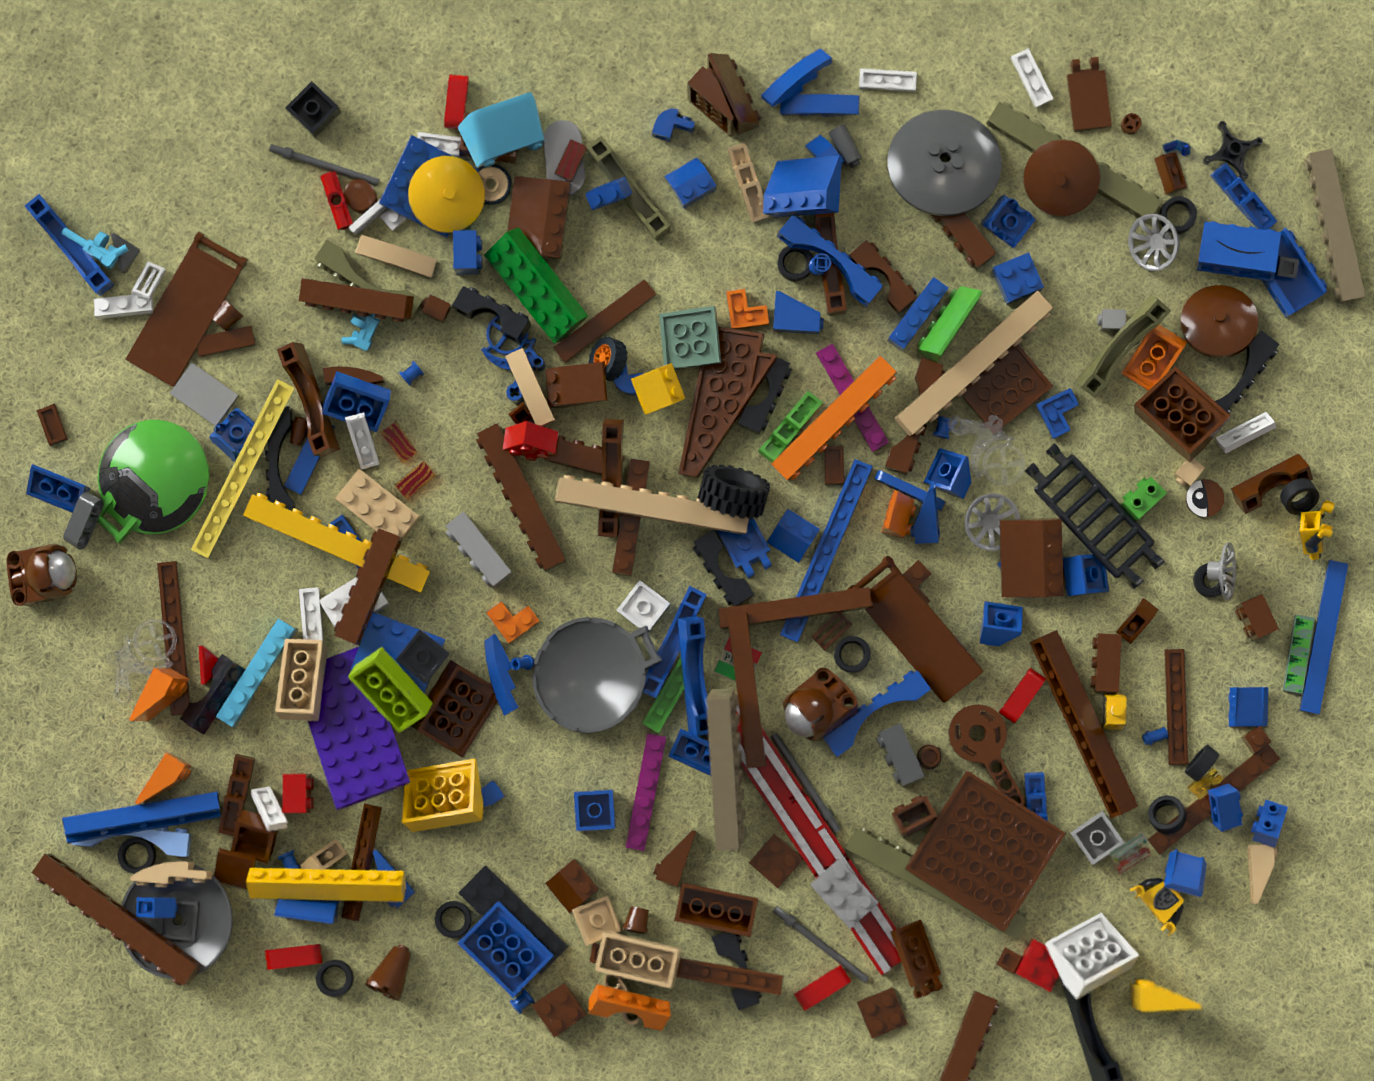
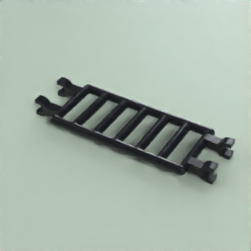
M1054 443L1045 452L1059 465L1048 476L1045 477L1034 462L1025 470V473L1038 483L1034 488L1035 493L1059 519H1062V522L1113 577L1119 578L1123 575L1133 589L1137 588L1144 580L1136 575L1130 567L1140 557L1144 555L1154 569H1157L1165 562L1151 549L1155 541L1075 455H1069L1066 458ZM1073 464L1079 473L1050 498L1044 489ZM1086 478L1092 487L1069 509L1063 512L1057 503ZM1099 492L1106 501L1077 526L1070 517ZM1112 506L1119 515L1090 541L1083 531ZM1125 520L1132 529L1103 555L1096 546ZM1138 534L1145 543L1120 567L1116 568L1109 560Z

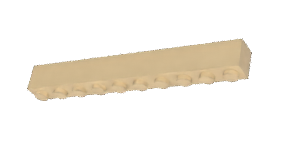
M1039 291L1034 292L894 419L909 436L914 433L918 435L925 429L923 425L927 421L931 423L939 416L937 412L940 409L946 410L953 403L951 400L956 395L959 398L967 391L965 387L969 383L972 385L981 378L979 375L984 370L988 372L995 365L993 362L997 358L1001 360L1009 353L1007 349L1011 345L1017 346L1023 340L1021 338L1022 335L1026 332L1030 334L1037 327L1035 324L1039 320L1043 322L1051 315L1049 311L1053 307Z
M564 475L563 478L558 479L555 502L741 535L746 534L749 520L747 517L741 519L735 516L734 518L730 517L729 514L723 515L719 513L720 511H713L710 509L711 507H705L704 503H701L698 498H696V501L688 500V496L677 495V498L670 497V493L666 492L652 494L651 490L642 488L639 491L632 490L631 486L621 485L620 488L613 487V483L602 482L600 485L595 484L594 480L583 478V481H577L574 476Z

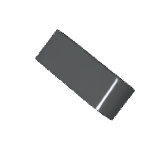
M89 492L81 494L64 532V541L79 550L87 546L104 506V502Z

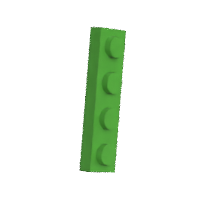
M681 657L642 723L657 733L662 729L684 691Z

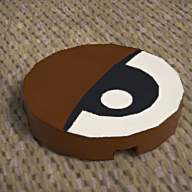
M1202 479L1194 482L1187 490L1186 504L1193 514L1199 517H1210L1221 510L1224 504V493L1218 483L1209 479Z

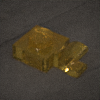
M1212 768L1204 777L1197 782L1193 781L1187 788L1194 796L1201 800L1208 794V790L1214 788L1212 784H1219L1223 777L1219 774L1215 777L1218 771Z

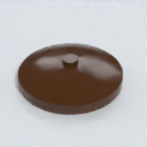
M1058 139L1047 142L1034 151L1025 166L1024 186L1028 197L1036 207L1051 215L1069 216L1082 211L1093 201L1100 187L1101 174L1096 158L1089 149L1076 141Z
M1212 285L1202 288L1187 300L1182 310L1181 330L1185 340L1196 352L1207 357L1228 358L1235 356L1248 348L1257 333L1258 313L1255 305L1245 293L1231 286Z

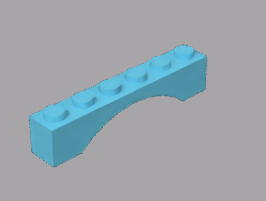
M277 619L216 715L218 719L231 727H236L263 679L283 652L285 639H292L297 629L281 619Z

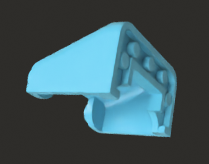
M531 92L478 109L467 115L458 126L477 168L481 166L489 167L495 163L494 160L498 156L524 147L533 151L543 147L542 144L545 141L536 101Z

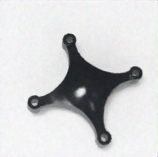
M1221 121L1217 125V128L1222 133L1221 147L1215 154L1205 156L1203 164L1208 165L1213 161L1226 162L1232 165L1238 171L1239 177L1245 181L1248 178V173L1244 169L1245 154L1250 148L1260 146L1263 139L1257 137L1252 141L1239 140L1228 131L1226 122Z

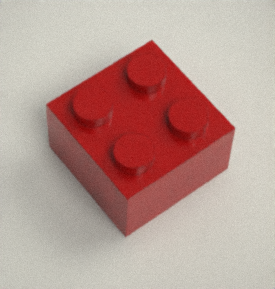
M528 421L506 427L503 450L509 451V454L514 456H524L529 461L547 458V456L556 453L558 431Z
M283 774L282 813H311V809H314V797H311V790L314 789V778H311V774Z
M1031 938L1014 973L1051 992L1059 972L1047 946Z

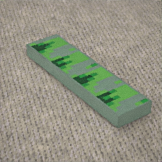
M1301 615L1294 616L1282 691L1303 694L1315 618Z

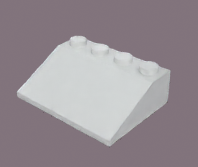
M1102 913L1046 942L1047 949L1064 985L1076 998L1130 970L1139 957V954Z

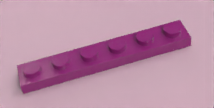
M832 343L816 352V355L837 392L841 395L854 380ZM869 407L861 413L859 411L854 416L856 418L855 423L872 452L889 443Z
M647 733L626 848L645 851L666 737Z

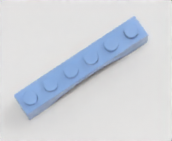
M163 827L156 830L151 829L122 834L137 836L151 841L167 855L189 857L192 834L187 833V829L176 828L175 832L168 831V827ZM115 836L71 843V845L91 847Z

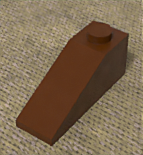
M692 830L661 861V864H656L653 873L657 875L656 880L678 887L696 831Z

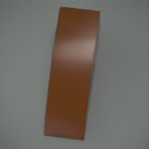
M323 368L324 379L327 385H331L336 371L372 384L385 383L383 376L360 368Z

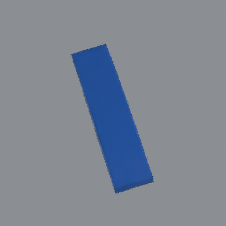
M821 48L811 53L775 80L761 94V98L774 107L803 91L802 85L817 78V71L832 64V57Z
M797 94L780 103V114L821 115L823 117L859 115L860 96Z
M1223 163L1210 175L1226 196L1257 229L1268 230L1277 222L1256 193L1251 192L1244 181L1235 175L1227 163Z
M494 634L484 641L486 663L496 699L505 716L519 707L510 692L516 688L508 673L512 669L511 663L497 635Z
M1044 772L1024 773L1026 808L1048 821Z

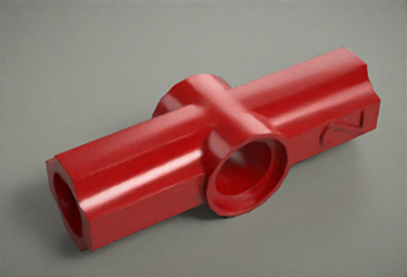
M336 171L325 173L320 178L338 231L349 229L353 221ZM334 198H342L341 203L333 205L332 201Z

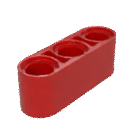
M449 74L444 128L458 129V126L464 119L469 76Z
M1030 667L999 713L1015 724L1046 678Z
M321 944L265 950L267 970L323 963Z
M839 965L834 970L832 969L818 978V980L816 979L802 988V990L797 991L794 996L805 1011L849 984L851 979L843 966Z

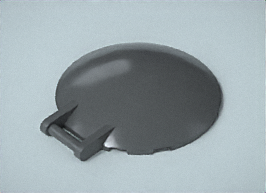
M584 617L566 622L552 631L536 654L532 676L534 692L544 712L562 727L582 733L604 731L625 720L636 708L643 694L646 670L663 661L648 634V627L644 626L628 633L624 628L609 620ZM639 637H642L651 657L647 661L636 641Z

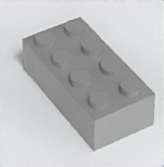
M464 511L446 525L448 529L446 534L453 542H459L458 549L465 557L470 556L472 560L469 563L477 572L481 571L484 574L481 578L489 588L493 585L496 589L514 575Z

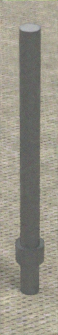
M273 144L270 145L269 151L283 155V158L289 160L292 158L332 172L336 171V173L350 178L362 179L378 186V178L295 152L294 149L289 147L283 148Z
M778 733L772 735V740L822 813L821 817L823 820L828 822L834 833L841 830L833 817V812L831 809L828 810Z
M778 906L772 911L784 920V924L788 927H793L865 983L869 979V976L796 921L797 918L792 914H787Z

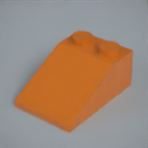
M1159 324L1145 335L1122 374L1145 389L1150 390L1169 372L1187 341Z
M894 490L889 501L881 533L903 539L905 534L909 535L912 525L908 523L910 516L914 517L916 505H913V499Z
M154 668L129 720L150 721L186 691L189 679L171 668Z
M165 753L134 803L138 805L146 804L181 783L182 780L186 781L191 774V770H189L191 765L172 753Z

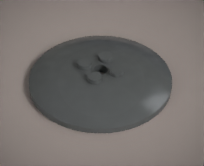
M934 110L915 116L898 130L889 147L887 166L889 177L895 190L909 205L931 215L955 216L974 210L991 196L1000 178L1002 159L997 141L980 121L958 111ZM946 155L950 158V161L947 163L942 162L940 157Z
M194 864V870L207 871L206 869ZM213 874L212 879H205V883L193 882V878H186V881L174 880V884H167V887H155V883L148 882V886L136 885L137 881H134L124 896L122 906L136 916L137 897L176 898L177 911L175 917L178 914L183 917V923L180 926L175 923V918H138L202 964L197 974L211 967L225 951L233 928L231 902L220 881ZM123 941L132 959L144 970L162 978H173L169 974L165 975L159 972L154 963H148L141 958L142 954L126 947L127 943Z

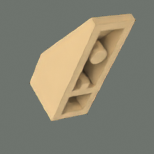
M1265 844L1247 845L1251 903L1253 904L1259 903L1274 867L1275 859H1277V848Z

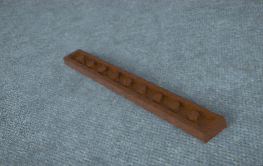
M599 943L592 944L591 963H597L601 945ZM681 957L676 975L678 978L781 995L784 975Z

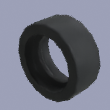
M1175 196L1163 204L1159 215L1167 218V212L1171 206L1175 204L1185 206L1189 212L1188 222L1182 226L1174 225L1177 234H1182L1194 225L1197 218V210L1190 199L1183 196ZM1160 220L1161 225L1163 227L1167 225L1166 223Z
M786 246L778 256L777 266L780 274L789 281L797 282L804 280L811 273L809 262L813 258L812 253L809 250L793 249ZM800 252L804 255L807 261L804 271L798 274L787 271L784 260L789 253Z
M1306 478L1291 481L1283 488L1280 495L1285 509L1293 515H1301V512L1310 511L1318 503L1320 497L1315 485ZM1308 491L1302 499L1292 502L1295 496Z
M857 636L843 638L834 649L835 662L845 672L855 673L861 671L870 660L871 651L869 645ZM855 643L862 648L864 655L858 665L849 666L843 662L841 651L846 644Z
M1205 745L1189 763L1185 773L1195 782L1199 781L1214 765L1219 757V753L1210 745Z
M1160 796L1149 806L1148 816L1151 825L1161 834L1169 835L1176 833L1186 823L1187 815L1184 805L1174 796ZM1172 805L1179 812L1177 820L1168 825L1159 823L1156 818L1157 811L1163 806Z
M129 838L119 847L117 854L118 862L126 872L136 874L154 865L156 849L150 841L144 838ZM134 844L143 845L148 851V859L140 867L131 866L126 860V851Z
M449 901L442 904L434 917L437 930L443 936L449 938H457L465 934L470 929L472 923V914L469 908L458 901ZM449 908H457L464 914V925L457 931L446 929L442 923L443 913Z
M335 959L325 962L316 973L317 987L326 996H342L353 985V971L347 963ZM339 967L345 972L346 982L343 987L332 990L325 985L323 977L327 969Z

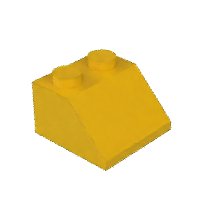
M672 363L655 368L631 379L644 414L686 399Z

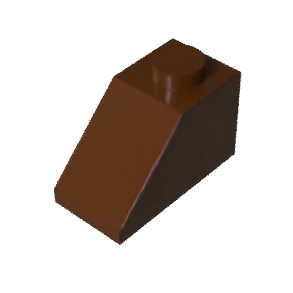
M1143 598L1121 624L1116 633L1121 634L1122 638L1131 644L1152 621L1159 609Z

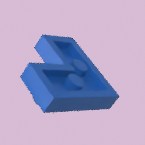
M1071 388L1036 404L1052 439L1070 431L1062 413L1079 405Z

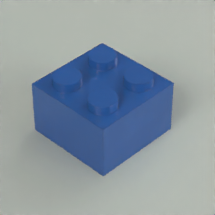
M476 230L453 231V269L456 275H479V269H483V260L481 255H479V251H482L481 236H478Z
M1029 252L994 266L992 269L1006 305L1028 297L1036 291L1040 292L1044 288Z
M613 790L574 792L576 831L616 828Z

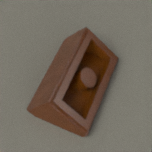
M1176 152L1163 154L1154 159L1165 194L1188 188Z

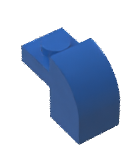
M667 109L657 117L652 130V137L670 142L674 128L693 133L695 122L687 116L678 117L679 109Z
M626 365L620 377L614 380L615 386L625 395L636 396L637 394L631 379L643 373L628 375Z
M494 780L481 788L483 806H491L505 797Z

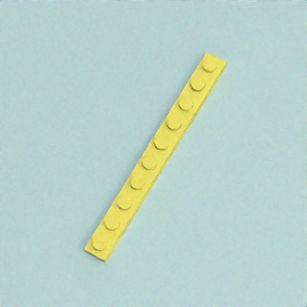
M279 379L276 380L191 548L192 551L209 558L295 387Z

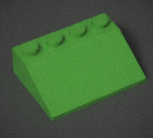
M960 286L958 290L954 289L948 297L951 300L947 306L943 305L938 312L940 317L937 322L933 320L927 330L930 332L927 337L922 336L917 346H919L917 352L937 363L979 301L983 292Z

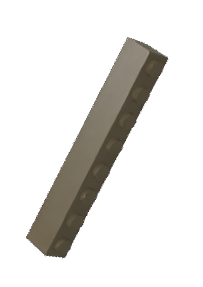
M1332 149L1309 153L1304 160V164L1311 176L1309 178L1310 189L1314 190L1315 194L1313 196L1314 207H1318L1317 222L1323 229L1321 239L1322 243L1326 244L1327 247L1325 252L1326 261L1331 264L1332 270L1329 273L1331 281H1334L1336 286L1334 288L1335 299L1339 300V304L1361 300L1365 297V292Z

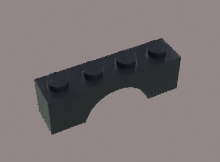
M463 286L452 304L454 310L469 319H473L482 313L496 315L501 319V332L503 336L520 345L531 327L529 317L521 312L518 314L513 312L512 308L506 304L500 305L496 303V300L488 295L486 297L480 295V292L473 287L467 288Z
M777 358L765 377L769 385L768 396L758 405L746 406L738 426L758 435L761 431H765L769 423L766 418L769 413L773 414L777 405L773 402L776 396H781L784 389L782 382L784 379L788 380L792 369L789 368V362Z
M714 530L693 542L695 545L693 547L694 552L698 557H703L705 561L703 566L708 573L712 572L715 576L713 582L718 589H723L726 594L723 597L729 606H738L754 596L744 578L733 579L727 577L720 570L718 555L723 548V544Z
M222 654L211 670L213 682L210 690L200 701L189 703L180 720L204 735L246 669Z
M722 932L711 936L718 956H727L733 959L739 968L748 969L746 961H749L746 951H741L739 943L742 940L739 934ZM736 987L731 991L738 1011L760 1003L759 998L762 997L759 991Z

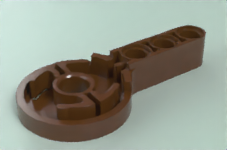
M980 704L970 705L959 710L952 718L948 729L949 742L954 752L966 761L983 764L997 790L1010 798L1017 796L1020 799V804L1024 806V797L1001 758V751L1007 739V729L1001 715L993 708ZM974 726H980L984 730V738L981 741H974L970 737V730ZM994 762H998L1001 765V770L998 773H994L991 770V765ZM1003 779L1010 781V788L1008 790H1003L1000 786Z

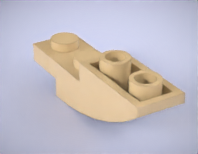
M168 862L141 870L132 875L130 881H137L136 885L148 886V882L155 883V887H167V884H174V880L186 881V878H193V882L205 883V879H212V871L194 870V862Z

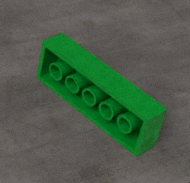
M519 227L507 231L484 254L554 344L568 337L589 317Z

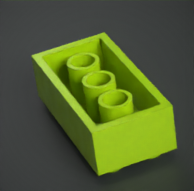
M383 647L357 663L348 676L385 719L390 721V724L398 733L426 716L433 704Z

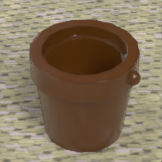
M224 300L212 319L227 331L244 316L227 300Z
M930 744L921 747L916 756L920 767L928 770L936 768L942 759L940 747Z
M631 906L623 929L630 932L647 934L649 910Z

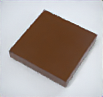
M219 848L214 876L221 883L248 889L247 877L249 869L256 867L257 858Z

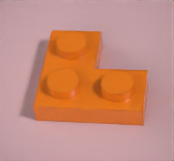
M745 289L726 291L731 329L769 325L767 305L748 307Z
M500 602L486 612L509 644L540 622L529 606L515 616L511 615L503 602Z

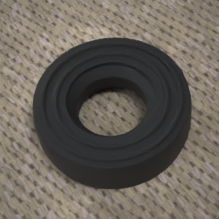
M1208 563L1196 570L1193 577L1194 587L1202 596L1209 598L1217 597L1222 594L1220 582L1218 581V584L1213 588L1207 587L1204 584L1203 579L1207 574Z

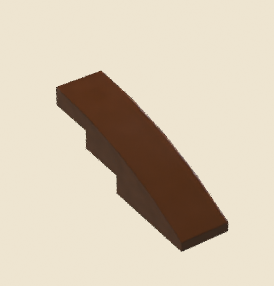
M240 754L235 755L218 833L234 836L237 820L245 808L255 762L253 757Z

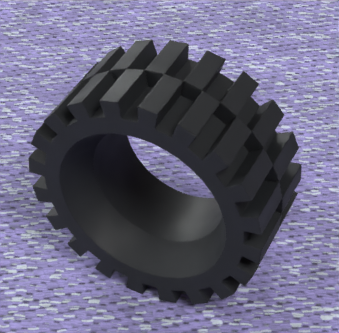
M712 465L711 467L708 466L704 471L698 499L701 503H704L705 507H711V510L720 511L719 513L723 515L729 514L730 517L735 518V516H738L741 519H745V517L748 519H753V517L759 518L764 512L770 484L765 478H761L760 475H754L752 471H744L740 467L737 469L730 465L728 467L725 465H719V467Z

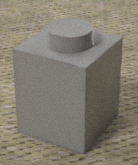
M1103 309L1101 314L1097 315V326H1100V331H1119L1126 324V310Z

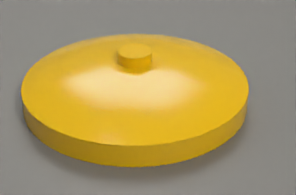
M439 156L426 161L415 171L409 184L408 198L414 215L423 225L437 232L451 233L468 227L477 219L484 205L485 190L480 175L471 164L458 157Z

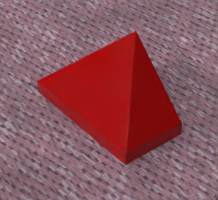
M198 646L201 685H208L213 679L211 670L219 658L205 646Z

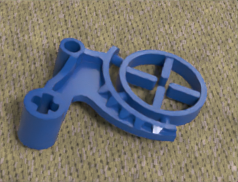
M495 316L490 321L486 331L489 346L481 349L486 358L500 368L511 370L507 359L496 357L489 351L493 349L499 354L508 355L529 344L525 353L534 372L535 370H544L546 366L542 357L537 356L533 350L537 339L529 340V331L520 346L514 350H500L507 340L504 336H502L496 346L492 344L490 339L492 326L501 331V326L496 323L500 318ZM515 380L507 388L506 395L512 403L520 404L524 401V398ZM512 392H519L520 395L518 397L513 396Z

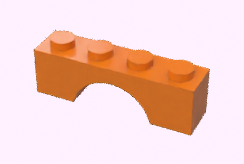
M597 984L589 997V1014L608 1018L615 1013L629 1012L638 1015L642 1019L644 1027L662 1031L670 1018V1002Z

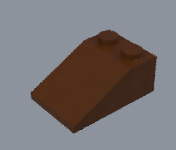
M604 362L545 369L549 407L568 408L607 401Z

